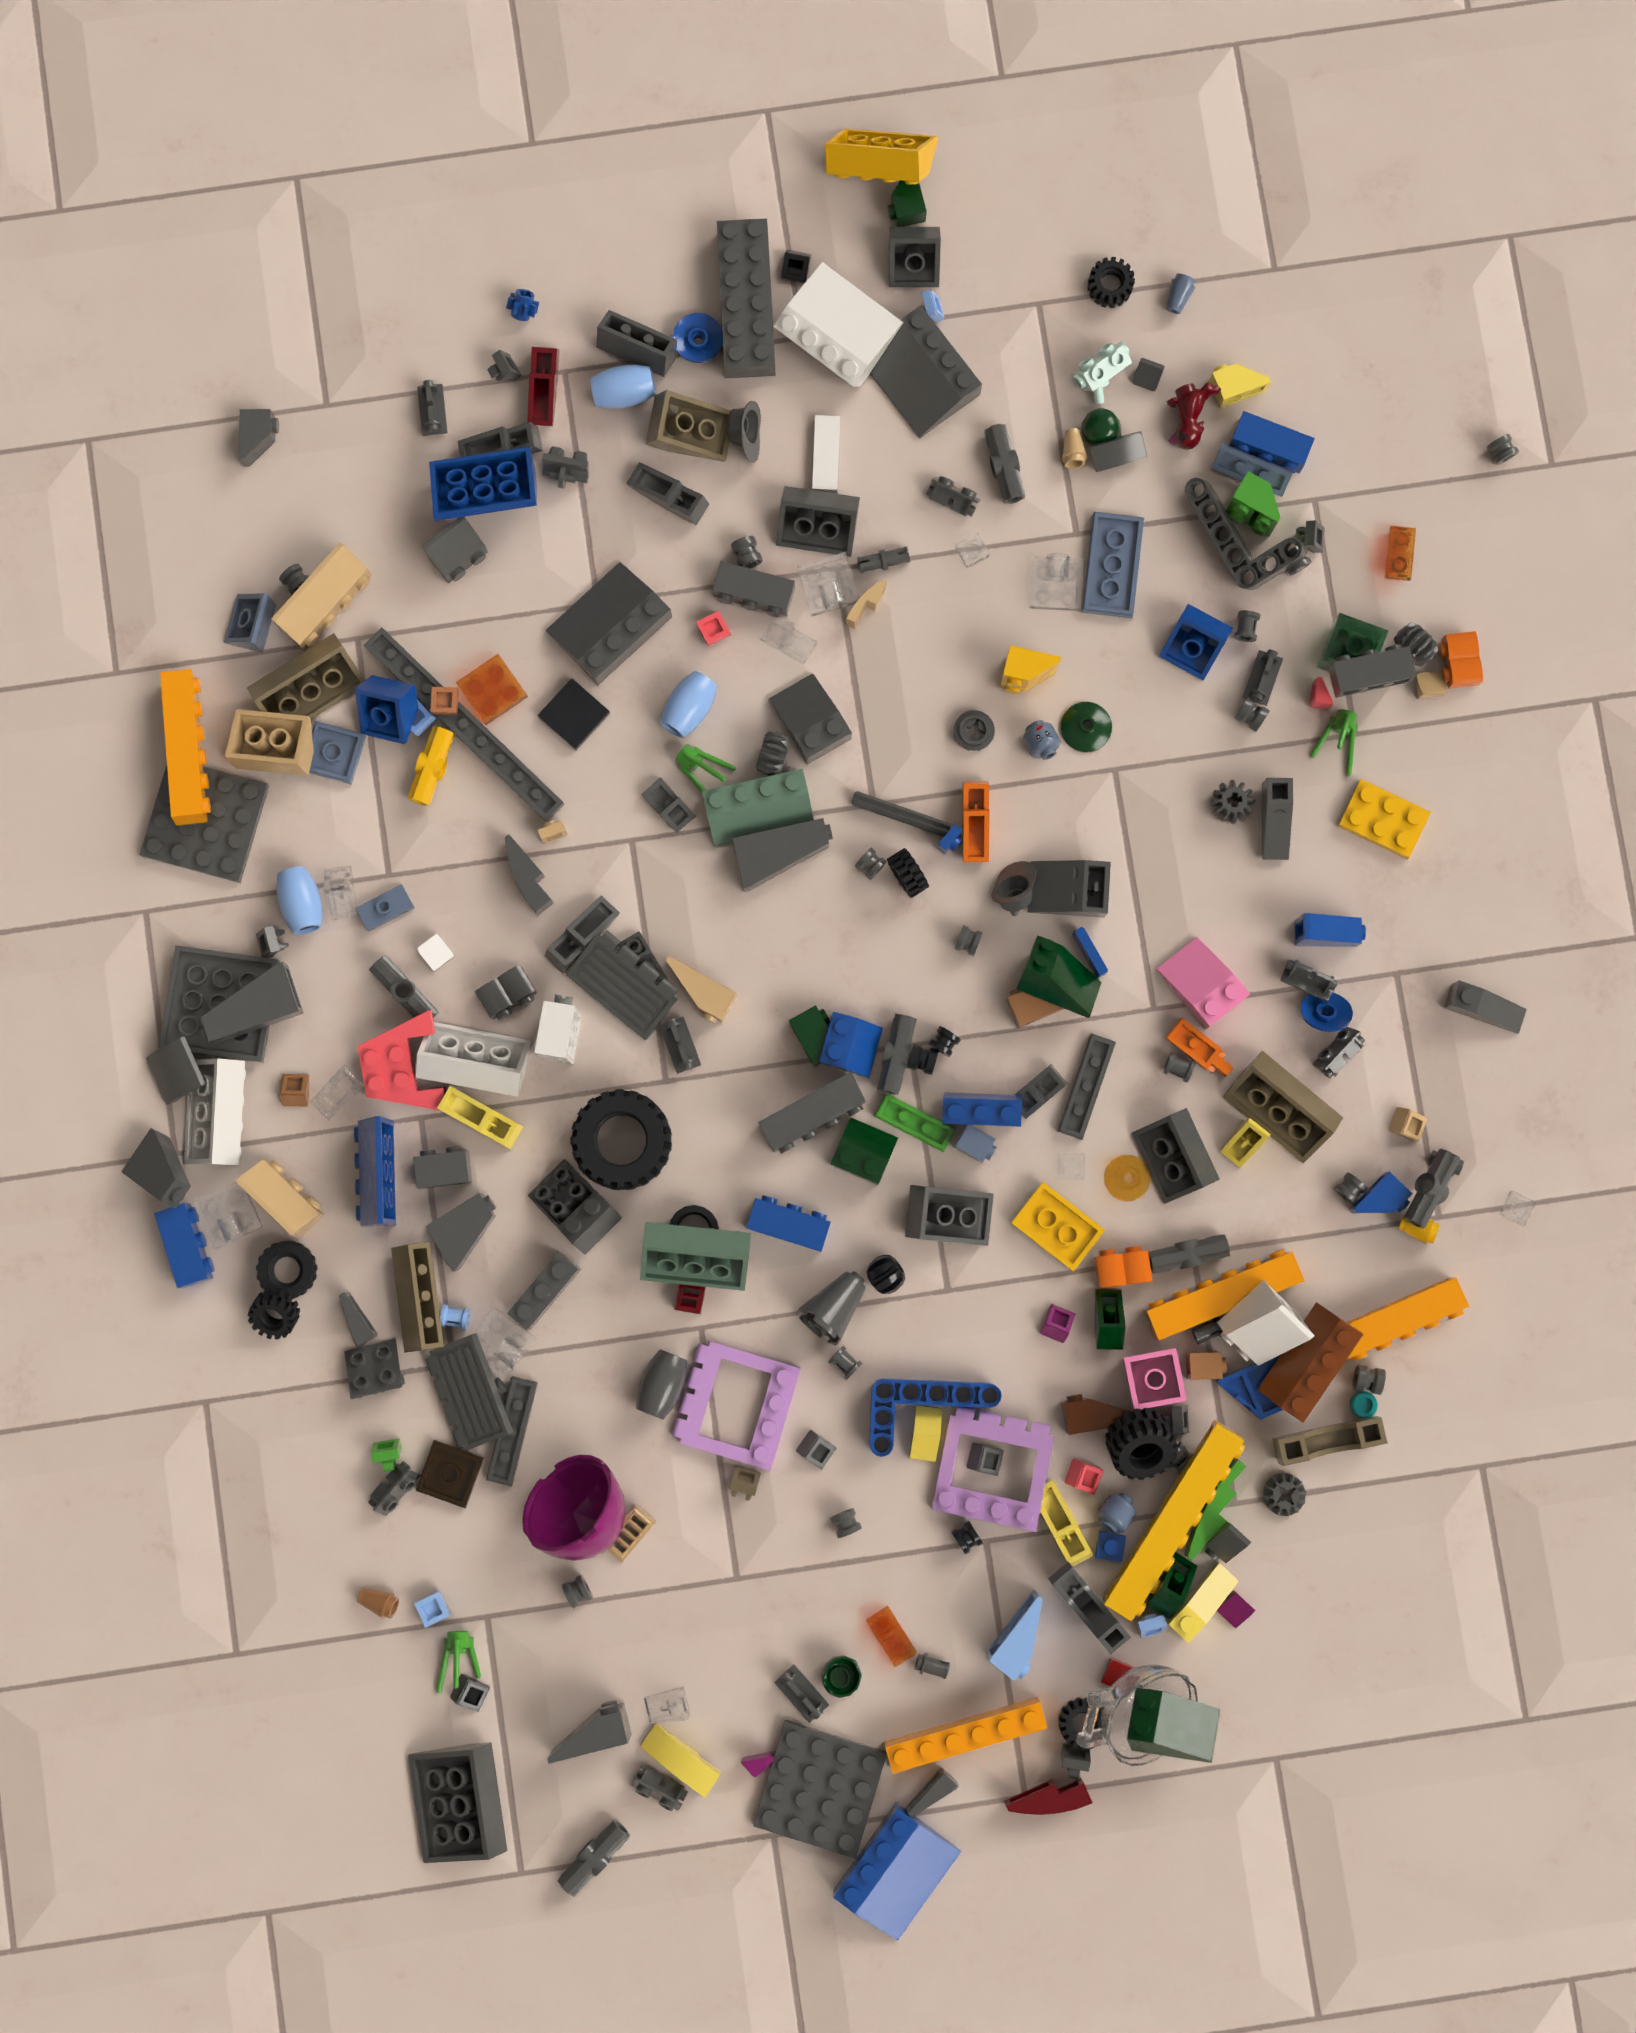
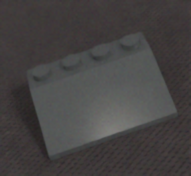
M919 306L901 319L904 323L870 372V375L917 436L921 438L978 397L981 393L982 383L923 307Z
M619 562L550 625L546 632L599 685L672 618L671 609L652 589Z
M492 1742L460 1745L408 1755L424 1863L489 1860L507 1851Z

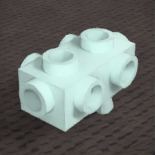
M1123 342L1104 345L1098 350L1099 352L1095 357L1083 360L1079 364L1078 369L1073 372L1075 385L1081 390L1093 391L1095 404L1105 402L1103 387L1109 384V379L1132 363L1129 357V349Z

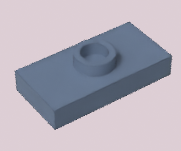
M401 884L358 906L356 910L367 931L370 932L415 907L404 886Z

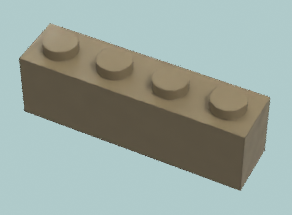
M430 1242L391 1248L404 1353L444 1347Z

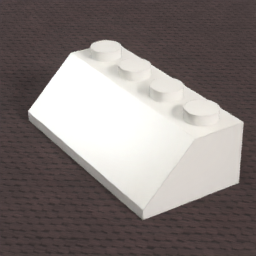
M434 1022L436 1033L424 1036L417 1052L416 1078L516 1097L519 1096L525 1078L532 1040Z
M218 1058L195 1060L205 1085L195 1092L189 1093L187 1096L184 1164L239 1165L242 1153L240 1141L243 1130L242 1107L244 1105L243 1086L246 1077L245 1061Z

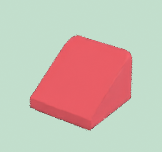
M1317 677L1312 683L1309 706L1329 710L1333 705L1332 698L1323 678Z
M1073 1459L1065 1479V1484L1095 1495L1104 1470Z

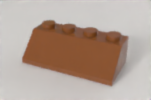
M1317 1302L1304 1319L1305 1324L1314 1334V1337L1281 1354L1257 1389L1302 1423L1305 1422L1364 1335L1361 1331Z

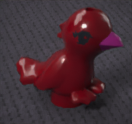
M1191 383L1175 390L1177 397L1167 400V404L1170 407L1176 408L1179 425L1168 442L1177 444L1185 450L1193 449L1199 444L1205 428L1202 426L1204 421L1198 423L1197 419L1202 412L1205 401L1210 396L1221 392L1219 386L1206 383L1201 389H1196L1195 385Z

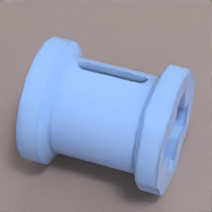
M443 1304L440 1315L441 1327L452 1326L461 1328L462 1331H467L470 1308L462 1310L450 1308L449 1305Z

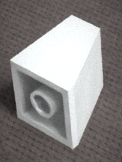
M1264 1280L1217 1322L1223 1330L1220 1334L1230 1346L1235 1343L1238 1346L1237 1352L1246 1361L1252 1359L1258 1366L1314 1337V1334L1299 1314Z

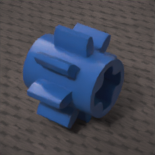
M517 289L516 293H511L510 297H508L506 309L512 310L511 316L514 319L528 321L530 317H535L539 301L534 300L535 295L531 291Z

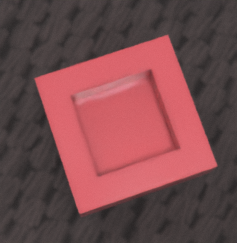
M719 611L696 622L708 647L731 635Z

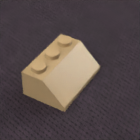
M236 709L225 758L236 769L309 775L314 753L311 719L309 716Z
M263 1159L236 1179L235 1182L291 1236L303 1237L324 1215L319 1210L322 1205L312 1196L307 1198L301 1192L303 1187L294 1178L288 1180L282 1174L285 1171L284 1168L275 1160L270 1162Z

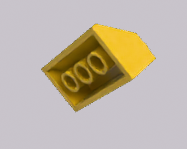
M845 128L825 143L826 174L836 175L837 178L856 176L859 177V180L879 178L883 182L902 180L906 184H918L930 172L938 136Z

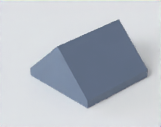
M265 593L237 594L224 643L263 653L272 622L271 618L276 607L275 602L269 595Z

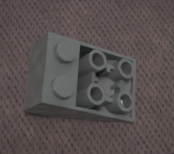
M1091 860L1030 861L1035 866L1037 874L1032 888L1033 899L1027 908V913L1105 918L1108 914L1111 862Z
M566 1159L527 1195L562 1234L585 1255L622 1219L618 1212Z

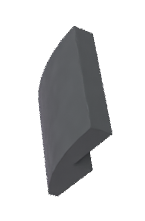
M185 1036L165 1045L146 1057L166 1105L178 1101L183 1096L195 1092L205 1085V1081Z

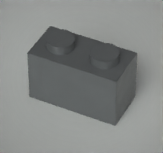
M461 1146L446 1148V1153L436 1154L435 1150L420 1151V1156L413 1157L417 1189L472 1183L469 1152L466 1150L462 1151Z

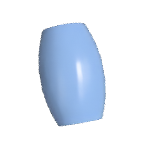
M622 365L612 367L590 378L596 407L609 409L626 408L643 403L656 395L653 374L649 366Z
M694 671L675 687L668 697L662 711L660 724L677 737L684 738L690 734L708 714L714 702L717 685L700 672Z
M297 866L280 871L277 874V900L281 914L293 934L301 935L320 929L323 916L322 901L317 885L308 870L303 866Z

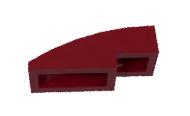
M532 347L527 422H531L534 425L553 426L559 368V349Z
M1082 1778L1058 1789L1053 1779L1004 1800L1008 1811L1034 1815L1063 1813L1093 1803Z

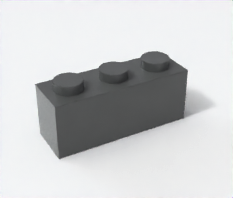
M608 310L597 326L596 347L635 365L649 366L653 373L665 377L675 361L677 340Z
M721 561L713 586V596L717 597V601L721 603L742 604L741 607L751 611H756V608L765 610L766 614L779 618L781 615H788L795 590V581Z
M1401 645L1389 646L1385 648L1384 652L1376 653L1375 650H1368L1360 653V657L1350 658V655L1335 658V662L1328 668L1335 698L1410 683L1417 676L1410 646L1401 648Z
M558 1252L507 1314L527 1331L531 1330L581 1269L564 1254Z

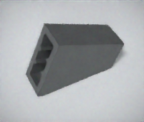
M150 1128L121 1172L159 1201L177 1208L191 1185L170 1138Z
M478 1193L425 1226L452 1271L461 1269L496 1217L493 1212L496 1206L489 1195L484 1197L482 1193Z

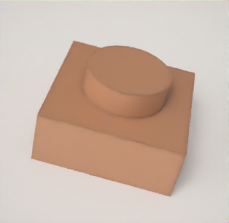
M432 687L431 714L458 715L459 689L457 687Z

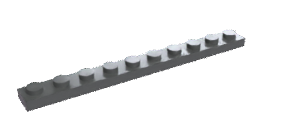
M381 627L364 644V647L400 682L416 685L417 698L430 710L432 687L443 686ZM459 701L458 715L435 714L546 822L565 805L556 794Z

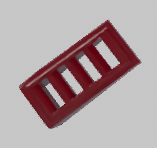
M679 1284L674 1310L701 1314L706 1287ZM685 1287L699 1290V1295L685 1293L684 1289ZM683 1298L697 1300V1305L682 1303Z

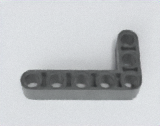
M1192 478L1187 482L1185 494L1239 587L1247 590L1257 589L1305 558L1307 547L1303 541L1295 538H1287L1258 557L1253 558L1213 486L1201 478ZM1198 484H1202L1204 492L1201 496L1196 497L1194 489ZM1214 505L1216 507V515L1209 519L1206 511L1210 506ZM1227 527L1229 536L1226 540L1221 541L1219 532L1222 528ZM1296 543L1299 548L1296 556L1290 557L1288 555V548L1291 544ZM1239 549L1241 551V559L1234 563L1231 559V554L1234 550ZM1274 557L1276 566L1272 571H1268L1266 569V561ZM1248 571H1252L1254 580L1251 584L1246 585L1244 575Z

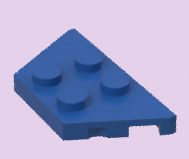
M1279 1356L1259 1366L1253 1363L1224 1376L1223 1379L1216 1380L1220 1387L1260 1420L1283 1410L1257 1390Z

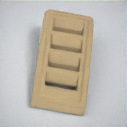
M636 1504L625 1517L622 1533L633 1542L629 1545L619 1537L617 1542L626 1550L622 1553L613 1545L608 1551L620 1562H623L656 1523V1520ZM634 1515L646 1525L643 1529L631 1519ZM627 1523L639 1533L637 1537L625 1528Z

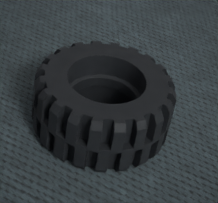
M615 1089V1091H606L600 1093V1096L590 1099L587 1102L588 1104L578 1112V1117L573 1122L571 1128L573 1132L572 1137H570V1145H572V1155L579 1169L593 1182L612 1190H632L650 1183V1180L654 1177L656 1178L661 1173L660 1171L664 1165L666 1166L672 1149V1133L665 1114L650 1098L632 1090ZM615 1116L634 1118L642 1125L646 1134V1145L641 1156L625 1165H617L607 1161L601 1155L597 1145V1136L601 1126Z

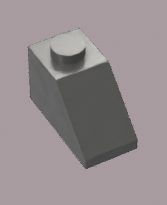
M240 409L239 460L244 467H250L275 443V433H279V420L275 418L270 409Z
M1226 1522L1205 1545L1207 1549L1204 1552L1215 1562L1220 1559L1227 1563L1248 1547L1251 1541L1231 1523Z

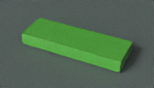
M887 1093L874 1116L941 1152L945 1151L955 1131V1128L942 1124L938 1119Z

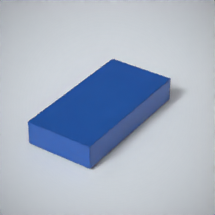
M1080 927L1072 933V936L1093 973L1099 979L1108 972V969L1085 928Z

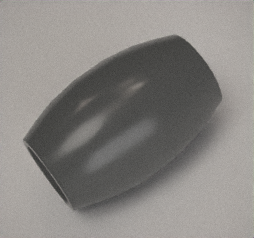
M660 1349L644 1370L637 1391L636 1409L663 1420L679 1399L686 1378L687 1360Z

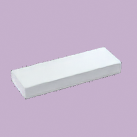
M815 415L812 490L836 493L838 491L840 416Z

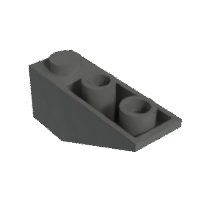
M1266 778L1262 783V860H1289L1293 813V778Z

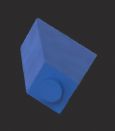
M1304 913L1294 921L1295 946L1357 947L1362 944V940H1365L1366 927L1362 925V918Z

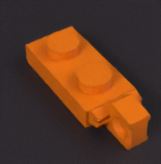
M1182 1017L1165 1037L1167 1041L1210 1073L1216 1070L1226 1077L1234 1068L1224 1060L1226 1054L1222 1051L1221 1047Z

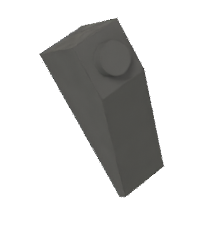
M1460 980L1451 985L1444 1006L1445 1009L1516 1034L1520 1032L1527 1010L1488 990Z

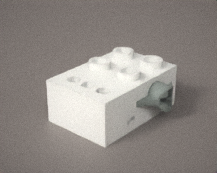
M555 994L554 1002L543 1001L539 1015L538 1034L534 1044V1053L542 1060L574 1064L582 1013L576 1006L572 1005L573 997L566 996V998H562L561 995Z

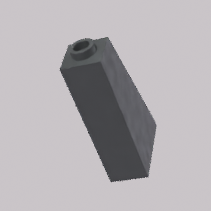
M824 818L732 838L744 892L758 887L829 848V840L833 839L830 824L825 825Z
M284 962L277 963L201 1016L203 1024L200 1025V1031L205 1040L208 1039L210 1043L217 1044L304 1014L288 965Z

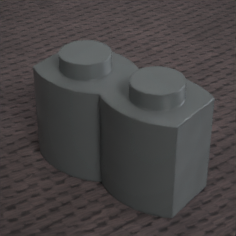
M517 965L496 979L486 983L477 989L475 993L491 1019L498 1018L500 1021L511 1015V1009L515 1006L520 1005L524 1007L534 1001L533 996L537 994V991L522 966Z

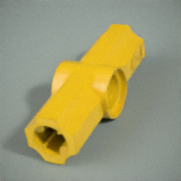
M432 727L425 750L420 753L416 762V775L408 795L409 800L423 806H430L438 781L442 780L446 771V758L455 735L453 732L441 727Z

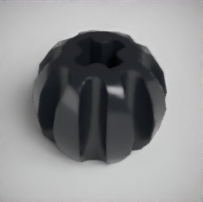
M891 1255L876 1257L866 1270L870 1283L881 1294H891L897 1291L905 1281L903 1268Z

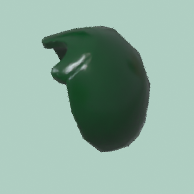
M1098 408L1089 412L1082 421V435L1090 445L1115 440L1116 437L1121 436V423L1114 412Z
M844 1655L833 1657L827 1661L821 1673V1680L825 1690L830 1695L838 1698L852 1695L858 1689L862 1678L858 1662Z

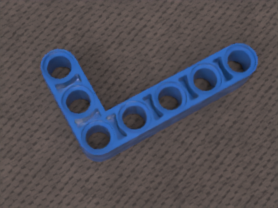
M878 1379L874 1382L871 1389L870 1449L876 1456L880 1457L887 1456L893 1450L895 1404L991 1408L1000 1403L1002 1398L1001 1391L996 1385L983 1382ZM881 1383H886L891 1387V1393L886 1398H881L876 1394V1388ZM908 1384H912L917 1388V1395L913 1399H906L903 1396V1388ZM933 1386H941L944 1392L942 1398L932 1400L929 1396V1390ZM963 1386L967 1387L970 1391L969 1398L966 1401H958L955 1396L956 1390ZM986 1388H993L996 1392V1398L992 1402H984L982 1392ZM879 1410H886L890 1414V1419L888 1423L881 1425L875 1421V1414ZM876 1438H887L889 1441L888 1448L884 1451L876 1450L874 1447Z

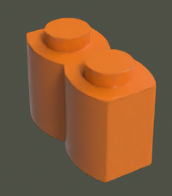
M1476 631L1444 635L1441 642L1438 643V655L1440 658H1443L1445 667H1442L1441 673L1448 689L1479 686L1483 682V669L1479 656V643Z
M1141 1246L1125 1248L1126 1253L1116 1254L1115 1249L1099 1251L1100 1256L1094 1257L1098 1289L1152 1282L1148 1250L1141 1251Z

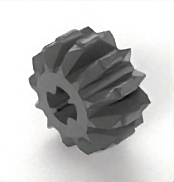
M1410 622L1399 630L1398 634L1394 637L1395 644L1401 645V648L1410 646L1413 662L1417 666H1423L1425 663H1428L1438 652L1436 641L1432 639V636L1426 630L1415 623Z
M769 731L765 734L756 764L757 771L769 776L781 773L790 744L789 737L778 732Z
M1230 780L1228 786L1222 782L1219 785L1220 790L1213 791L1212 795L1216 799L1211 800L1210 805L1218 807L1214 810V815L1223 814L1221 822H1225L1228 817H1230L1231 824H1235L1237 818L1243 822L1246 820L1245 814L1253 812L1249 805H1253L1255 799L1247 798L1252 793V789L1244 792L1242 790L1245 786L1244 782H1241L1238 787H1236L1234 780ZM1231 797L1235 798L1234 801H1238L1235 807L1231 806L1232 803L1228 804L1227 802Z

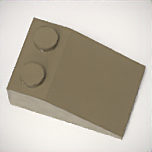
M665 390L654 397L645 445L668 452L725 462L730 442L727 434V425L731 410Z

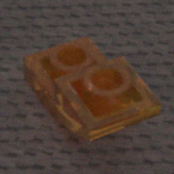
M1390 526L1385 563V579L1411 580L1416 528Z
M889 1606L866 1619V1622L895 1668L918 1654Z

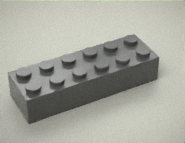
M767 218L717 221L725 379L776 376Z

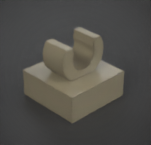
M735 1466L729 1487L732 1490V1497H736L738 1491L745 1493V1500L749 1501L751 1496H755L761 1473Z

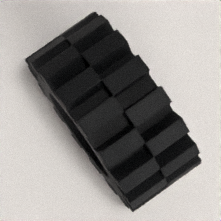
M1107 257L1103 258L1102 263L1098 261L1095 267L1092 268L1087 287L1088 291H1090L1091 299L1095 297L1094 302L1096 304L1102 302V307L1105 308L1107 304H1110V308H1115L1117 303L1119 306L1123 305L1124 300L1127 301L1135 283V278H1133L1134 271H1130L1131 266L1128 263L1124 265V260L1121 258L1117 262L1116 257H1112L1111 261H1108ZM1109 274L1115 275L1120 279L1121 286L1114 291L1107 290L1102 285V278Z
M906 848L887 858V863L895 878H897L899 884L910 898L929 888L928 881L920 870L919 865Z
M275 1288L271 1292L269 1289L264 1290L263 1293L260 1292L248 1311L249 1324L254 1323L252 1329L254 1331L259 1329L258 1334L261 1336L266 1333V1338L271 1339L273 1335L275 1340L280 1339L281 1336L283 1338L287 1337L300 1317V1308H297L298 1302H292V1295L286 1297L284 1296L286 1291L281 1290L279 1294ZM266 1309L276 1311L281 1315L282 1319L270 1316Z
M1078 1697L1075 1701H1068V1705L1062 1707V1713L1058 1717V1726L1062 1736L1068 1744L1070 1743L1076 1749L1077 1747L1081 1748V1750H1086L1088 1747L1090 1749L1095 1748L1094 1745L1097 1743L1101 1744V1739L1107 1735L1108 1723L1106 1714L1097 1702L1091 1701L1089 1698L1081 1699ZM1081 1713H1086L1093 1719L1092 1729L1084 1734L1076 1732L1073 1728L1074 1718Z

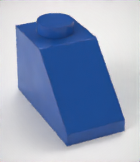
M1385 1172L1358 1199L1349 1211L1352 1214L1395 1213L1396 1211L1400 1213L1409 1205L1410 1201L1408 1198L1413 1193L1391 1172Z

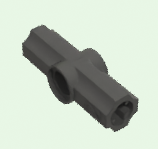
M1006 424L992 425L984 431L991 455V470L994 478L998 480L1004 504H1013L1025 499V491L1019 474V459L1016 451L1012 449Z
M386 954L369 968V971L413 1018L427 1010H432L434 1018L439 1012ZM406 983L411 991L408 997L401 998L397 993L399 985Z
M895 1014L890 1038L886 1042L881 1062L883 1066L877 1090L889 1094H899L904 1070L907 1069L912 1050L910 1045L917 1021L916 1018Z
M1440 1148L1428 1171L1416 1179L1415 1190L1417 1193L1403 1219L1422 1229L1426 1227L1436 1206L1448 1198L1449 1188L1447 1184L1460 1161L1457 1155Z
M1225 1234L1201 1240L1183 1241L1175 1243V1246L1148 1252L1152 1274L1176 1268L1185 1269L1199 1266L1203 1262L1230 1256V1248Z
M613 1819L595 1840L592 1839L576 1856L577 1859L561 1874L557 1881L564 1891L574 1897L593 1876L596 1877L608 1865L612 1855L630 1837V1834L620 1822Z

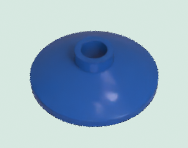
M689 314L676 324L673 331V338L677 340V353L685 360L693 363L711 360L719 353L723 344L721 326L713 317L707 314ZM701 338L703 342L697 345L694 343V340Z
M1331 992L1328 1002L1309 994L1303 999L1300 1006L1303 1020L1311 1027L1320 1031L1335 1032L1342 1030L1350 1024L1353 1017L1350 1003L1344 997Z

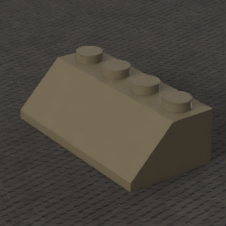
M335 633L248 686L247 689L261 712L309 716L312 719L354 693L355 688L365 680Z
M1264 1051L1259 1053L1223 1095L1226 1100L1244 1115L1251 1118L1270 1133L1273 1139L1302 1163L1308 1160L1334 1134L1343 1119L1339 1113Z

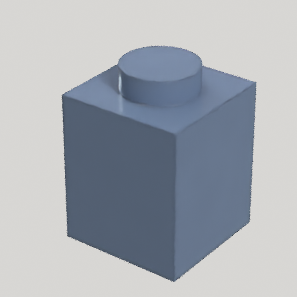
M967 1125L954 1148L982 1163L985 1158L987 1160L991 1159L997 1147L993 1145L996 1140L995 1138L972 1125Z

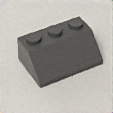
M784 486L780 504L776 546L851 557L860 497Z
M1187 1108L1132 1132L1133 1138L1164 1204L1220 1180Z

